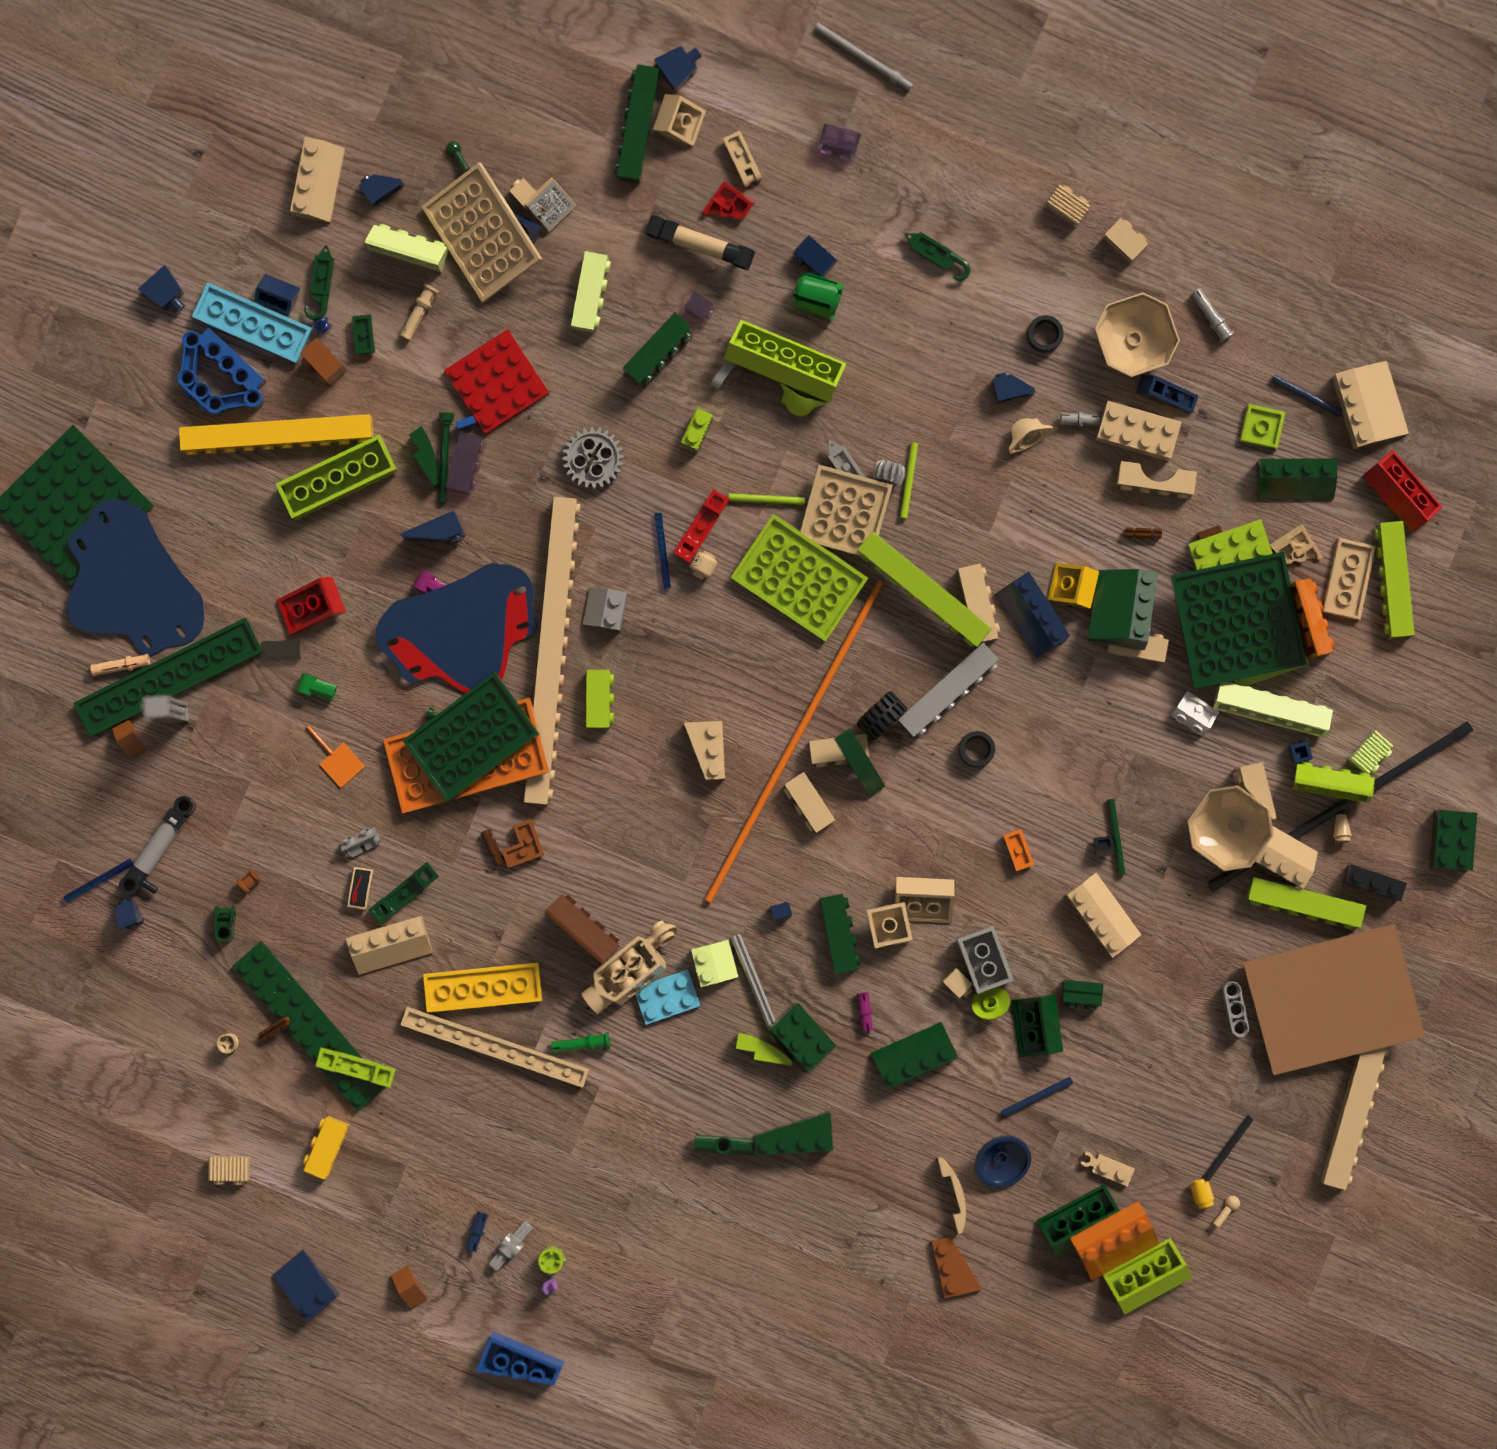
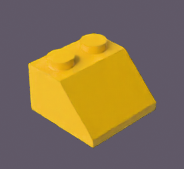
M1056 563L1047 600L1091 609L1099 571L1086 566Z

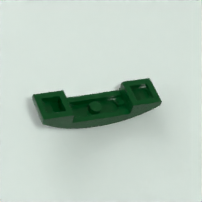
M426 862L388 895L368 909V911L378 924L381 925L440 876Z

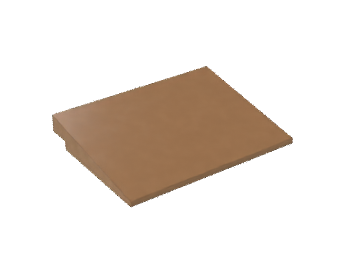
M1395 924L1243 962L1273 1075L1425 1037Z

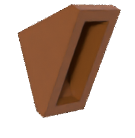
M130 719L112 727L116 742L129 759L146 751Z
M408 1265L391 1275L399 1295L410 1308L428 1299Z

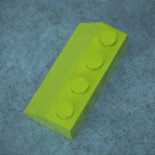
M1301 762L1296 767L1292 790L1369 803L1373 796L1374 777H1370L1368 773H1359L1357 775L1351 774V771L1346 769L1335 771L1329 766H1320L1318 768L1313 767L1311 763Z
M1171 1238L1103 1274V1277L1125 1315L1190 1280L1192 1275Z

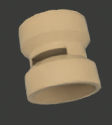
M231 1033L224 1034L217 1040V1047L222 1053H231L239 1046V1039Z

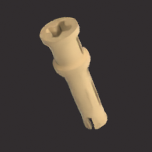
M426 283L423 285L424 289L421 295L416 298L417 304L400 333L402 337L410 341L426 310L432 307L431 303L435 295L440 292Z

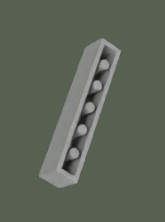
M983 642L898 719V722L912 737L915 735L920 737L927 730L925 726L928 723L934 724L941 718L939 713L944 709L946 711L950 710L955 705L953 701L958 696L962 699L969 692L967 688L972 683L976 686L984 679L981 676L986 671L990 673L998 666L996 662L999 659Z
M169 696L144 698V702L141 703L142 714H145V718L163 723L189 722L187 702Z

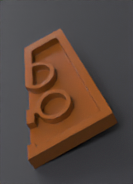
M950 1236L931 1240L945 1298L983 1290Z

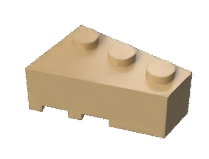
M722 721L684 723L705 779H725Z

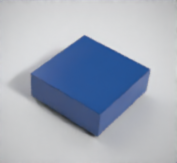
M474 416L456 421L459 432L477 426Z

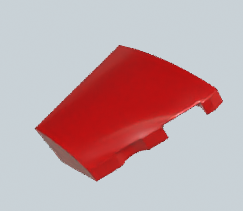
M723 181L703 210V213L744 219L756 202Z

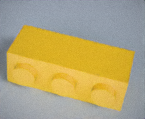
M327 1116L326 1119L322 1118L318 1127L321 1131L318 1137H314L310 1146L313 1150L310 1155H306L303 1162L305 1172L324 1180L328 1178L350 1124L331 1116Z

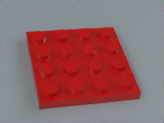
M508 329L444 370L485 434H488L550 394Z

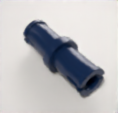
M479 1211L476 1212L473 1226L469 1229L470 1235L465 1249L477 1252L481 1236H484L485 1232L483 1230L489 1216Z

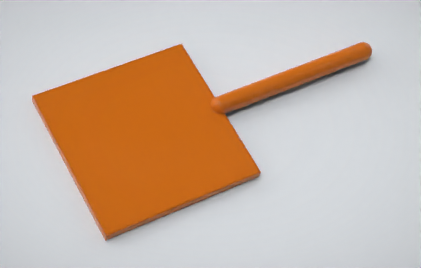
M310 726L306 727L330 754L319 765L340 788L365 767L344 742L332 752Z

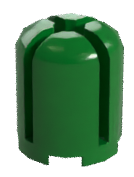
M803 273L796 282L792 296L793 307L799 311L834 320L844 283L810 273Z

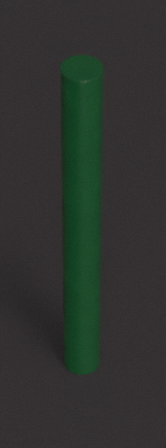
M1108 799L1107 804L1115 845L1118 876L1126 875L1115 799Z

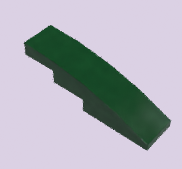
M850 728L834 738L846 761L869 796L885 787L881 777Z

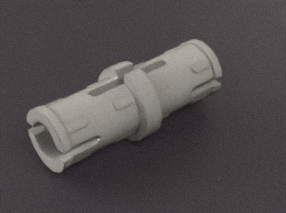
M1061 412L1060 425L1099 427V414Z

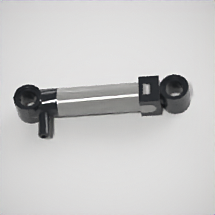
M181 796L175 800L174 809L170 808L159 828L126 876L120 880L119 888L123 894L135 895L141 890V887H144L153 894L158 891V887L146 879L178 832L188 822L189 819L185 815H191L195 811L196 803L193 798ZM185 800L189 802V809L187 811L181 809V803ZM129 880H132L135 884L134 889L131 891L126 887Z

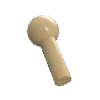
M1236 1196L1226 1198L1225 1208L1213 1222L1216 1228H1220L1231 1211H1236L1240 1207V1200Z

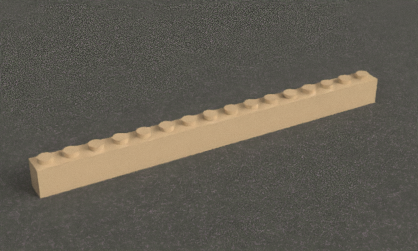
M554 497L533 706L550 773L526 779L525 803L548 805L549 801L553 799V790L550 789V783L554 782L555 770H552V763H556L557 751H554V743L558 744L559 732L555 731L556 724H560L561 713H557L558 705H562V694H559L560 686L564 685V675H561V669L565 667L566 656H563V648H567L568 637H565V629H569L570 618L566 617L567 610H571L572 599H568L569 591L573 590V580H570V575L575 570V561H572V555L576 553L577 542H574V534H578L579 523H576V515H580L581 504H577L578 501L574 498Z

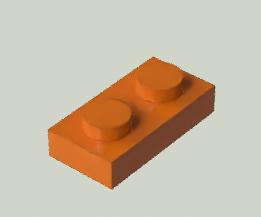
M1022 829L1003 835L1015 870L1019 871L1033 866L1034 862Z

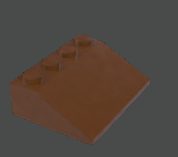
M561 895L546 909L545 913L600 963L604 964L619 948V939L612 933L608 935L604 932L603 929L605 927L598 920L593 922L589 918L591 914L583 907L581 909L574 905L576 901L570 895L566 897Z

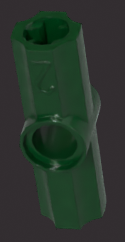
M695 1134V1152L752 1156L753 1139ZM721 1140H726L729 1143V1148L721 1150L718 1147V1143Z

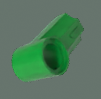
M302 673L296 691L332 701L337 686Z

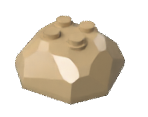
M1143 292L1107 304L1094 329L1106 365L1131 378L1167 366L1180 341L1168 304Z
M1238 785L1211 789L1188 820L1192 848L1223 871L1251 867L1274 836L1270 809Z

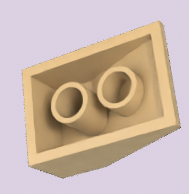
M1263 762L1235 768V773H1233L1235 784H1238L1239 787L1270 809L1271 820L1276 819Z

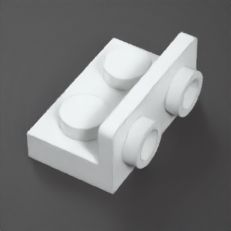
M1187 691L1171 716L1179 723H1183L1192 729L1194 733L1204 736L1212 726L1219 711Z

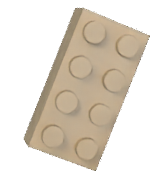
M1107 401L1095 441L1169 461L1172 458L1181 421Z

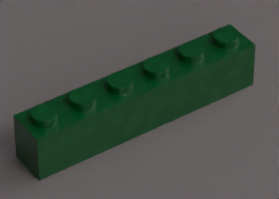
M637 64L636 70H632L631 81H634L633 89L629 88L627 99L630 100V105L625 108L624 114L627 122L626 126L623 125L621 130V137H624L623 144H619L618 147L620 162H616L614 170L618 180L639 184L641 182L660 75L659 68Z

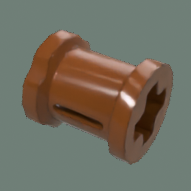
M250 868L248 873L236 882L248 894L250 889L262 880Z

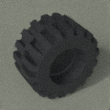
M892 691L887 692L858 719L857 725L872 741L877 740L907 711V707Z

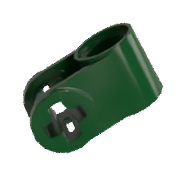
M215 906L214 934L215 938L220 942L227 943L234 938L235 906H231V908ZM224 928L229 931V936L226 939H222L220 936V932Z

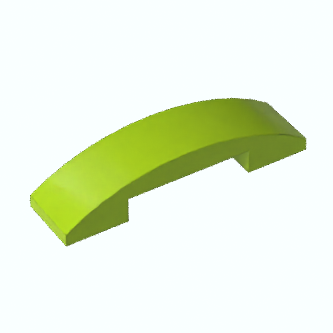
M325 1048L320 1049L315 1066L371 1081L372 1083L389 1088L391 1087L396 1070L377 1062Z

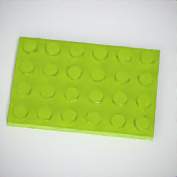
M772 514L730 577L825 642L868 580L867 576L775 514Z

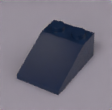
M454 510L401 533L406 541L452 542L453 544L463 541V537L466 536L458 515Z
M304 1249L273 1274L290 1301L307 1322L340 1294Z

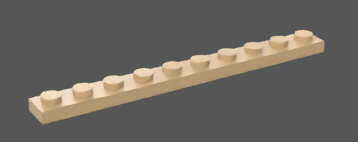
M410 1007L406 1008L401 1022V1026L582 1088L589 1069Z

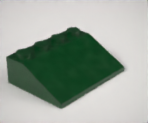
M1142 569L1098 570L1099 575L1094 592L1088 641L1144 651L1149 640L1158 572Z

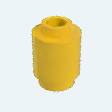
M1204 1179L1193 1181V1185L1190 1188L1195 1204L1198 1205L1199 1209L1214 1205V1196L1209 1181H1204Z

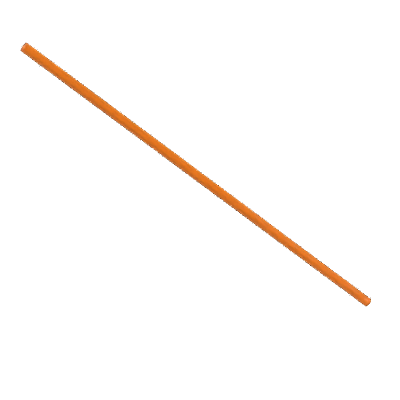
M877 580L704 900L712 903L882 589L884 583L880 580Z

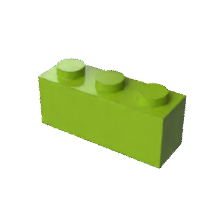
M587 670L586 728H610V724H614V713H610V705H614V694H610V686H614V674H610V670Z

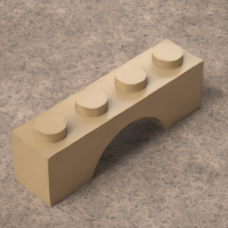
M1121 461L1118 467L1116 486H1119L1120 490L1132 491L1133 488L1139 489L1140 493L1150 494L1151 491L1158 492L1160 496L1175 494L1177 498L1188 499L1194 495L1197 472L1178 469L1169 480L1157 482L1149 479L1143 473L1139 463Z

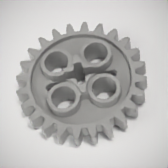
M591 427L590 432L583 428L584 434L576 431L577 438L570 436L572 443H565L569 450H563V453L567 454V456L563 457L562 460L568 462L564 465V468H570L567 475L573 474L571 480L579 479L578 485L580 486L584 482L586 488L590 484H592L594 489H596L597 484L603 488V482L605 481L610 485V478L617 479L614 473L621 474L618 466H624V463L619 461L624 459V455L619 454L623 451V448H617L620 441L613 442L615 435L613 434L608 437L609 431L606 430L602 433L601 427L598 428L597 432H594L593 427ZM593 441L595 443L594 448L591 450L584 448L585 442ZM599 443H602L601 448L596 454L598 460H593L589 471L585 473L584 471L590 463L589 456H593ZM605 449L612 452L611 456L607 459L601 457V452ZM579 457L586 460L585 464L581 467L575 464L576 459ZM600 466L603 469L602 473L597 476L594 475L592 469Z

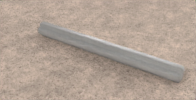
M740 934L731 937L768 1027L775 1021L774 1015ZM771 1036L773 1042L776 1043L777 1041Z

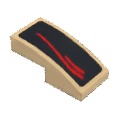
M354 867L347 908L367 911L374 873L372 869Z

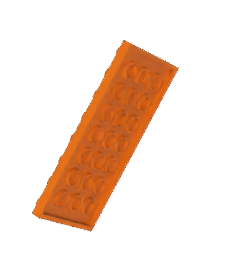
M526 698L517 701L538 730L531 699ZM414 731L383 740L402 814L445 802L402 741ZM540 735L453 800L550 773Z

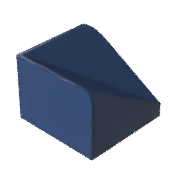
M1308 741L1287 746L1294 764L1313 759Z
M788 902L770 906L773 920L775 921L791 917L792 915Z

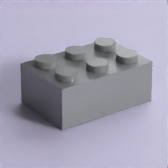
M994 926L956 939L977 994L1014 981Z

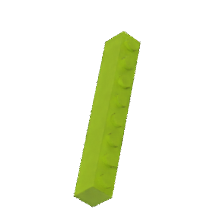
M871 532L857 549L861 552L859 554L860 557L867 562L871 560L875 563L874 568L881 574L886 572L891 576L889 580L896 586L902 585L905 588L904 592L912 599L914 596L920 600L919 605L927 611L929 608L934 611L935 614L933 616L942 623L945 620L950 624L948 628L956 635L961 633L965 637L963 640L971 647L973 645L978 647L993 629L875 532Z

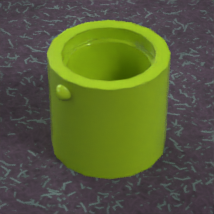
M555 1246L545 1248L538 1257L539 1267L548 1274L558 1272L566 1261L562 1250Z

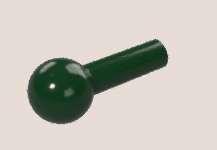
M456 141L449 142L446 146L447 153L450 156H454L463 173L467 172L470 168L460 153V144Z

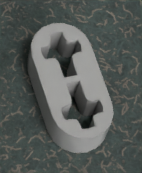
M726 360L710 385L719 390L737 364Z

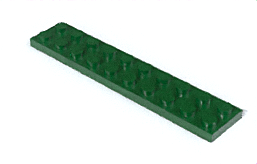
M245 617L74 702V705L89 736L93 737L142 713L141 703L144 702V698L174 697L263 653V650L248 619Z
M260 941L232 966L278 1020L284 1016L289 1017L291 1025L286 1027L287 1031L315 1063H317L321 1048L363 1058L263 941ZM320 1068L357 1112L386 1088V1086L375 1084L371 1081Z

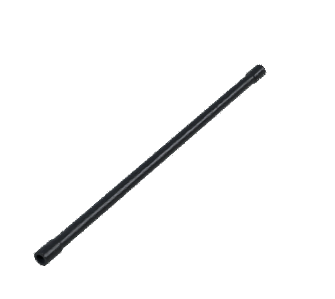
M1468 721L1452 730L1451 733L1375 779L1373 792L1454 741L1471 733L1473 728ZM1343 799L1294 829L1288 835L1297 840L1358 801ZM1255 861L1251 867L1228 870L1210 880L1207 884L1212 892H1215L1258 863Z

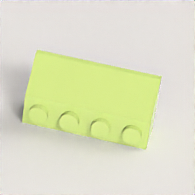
M384 224L379 226L373 225L365 240V244L370 251L442 272L448 254V249L444 243L434 241V243L426 241L427 238L416 235V237L408 235V232L399 229L396 232L390 230L391 227Z

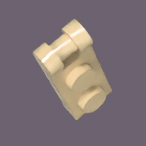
M738 131L723 138V142L744 187L750 186V183L762 180V176L741 132ZM751 169L753 174L747 176L745 171Z

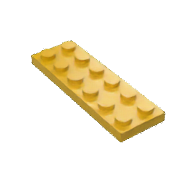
M539 962L423 974L427 1012L543 1001Z

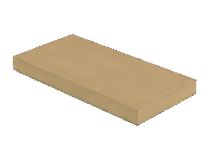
M1337 538L1322 613L1360 621L1376 546Z

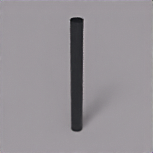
M1247 1115L1204 1174L1203 1178L1205 1180H1211L1254 1119Z

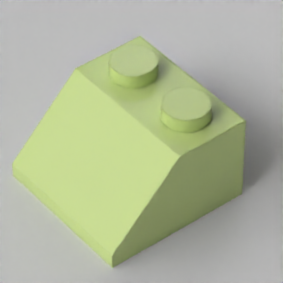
M729 940L691 949L701 987L738 977Z

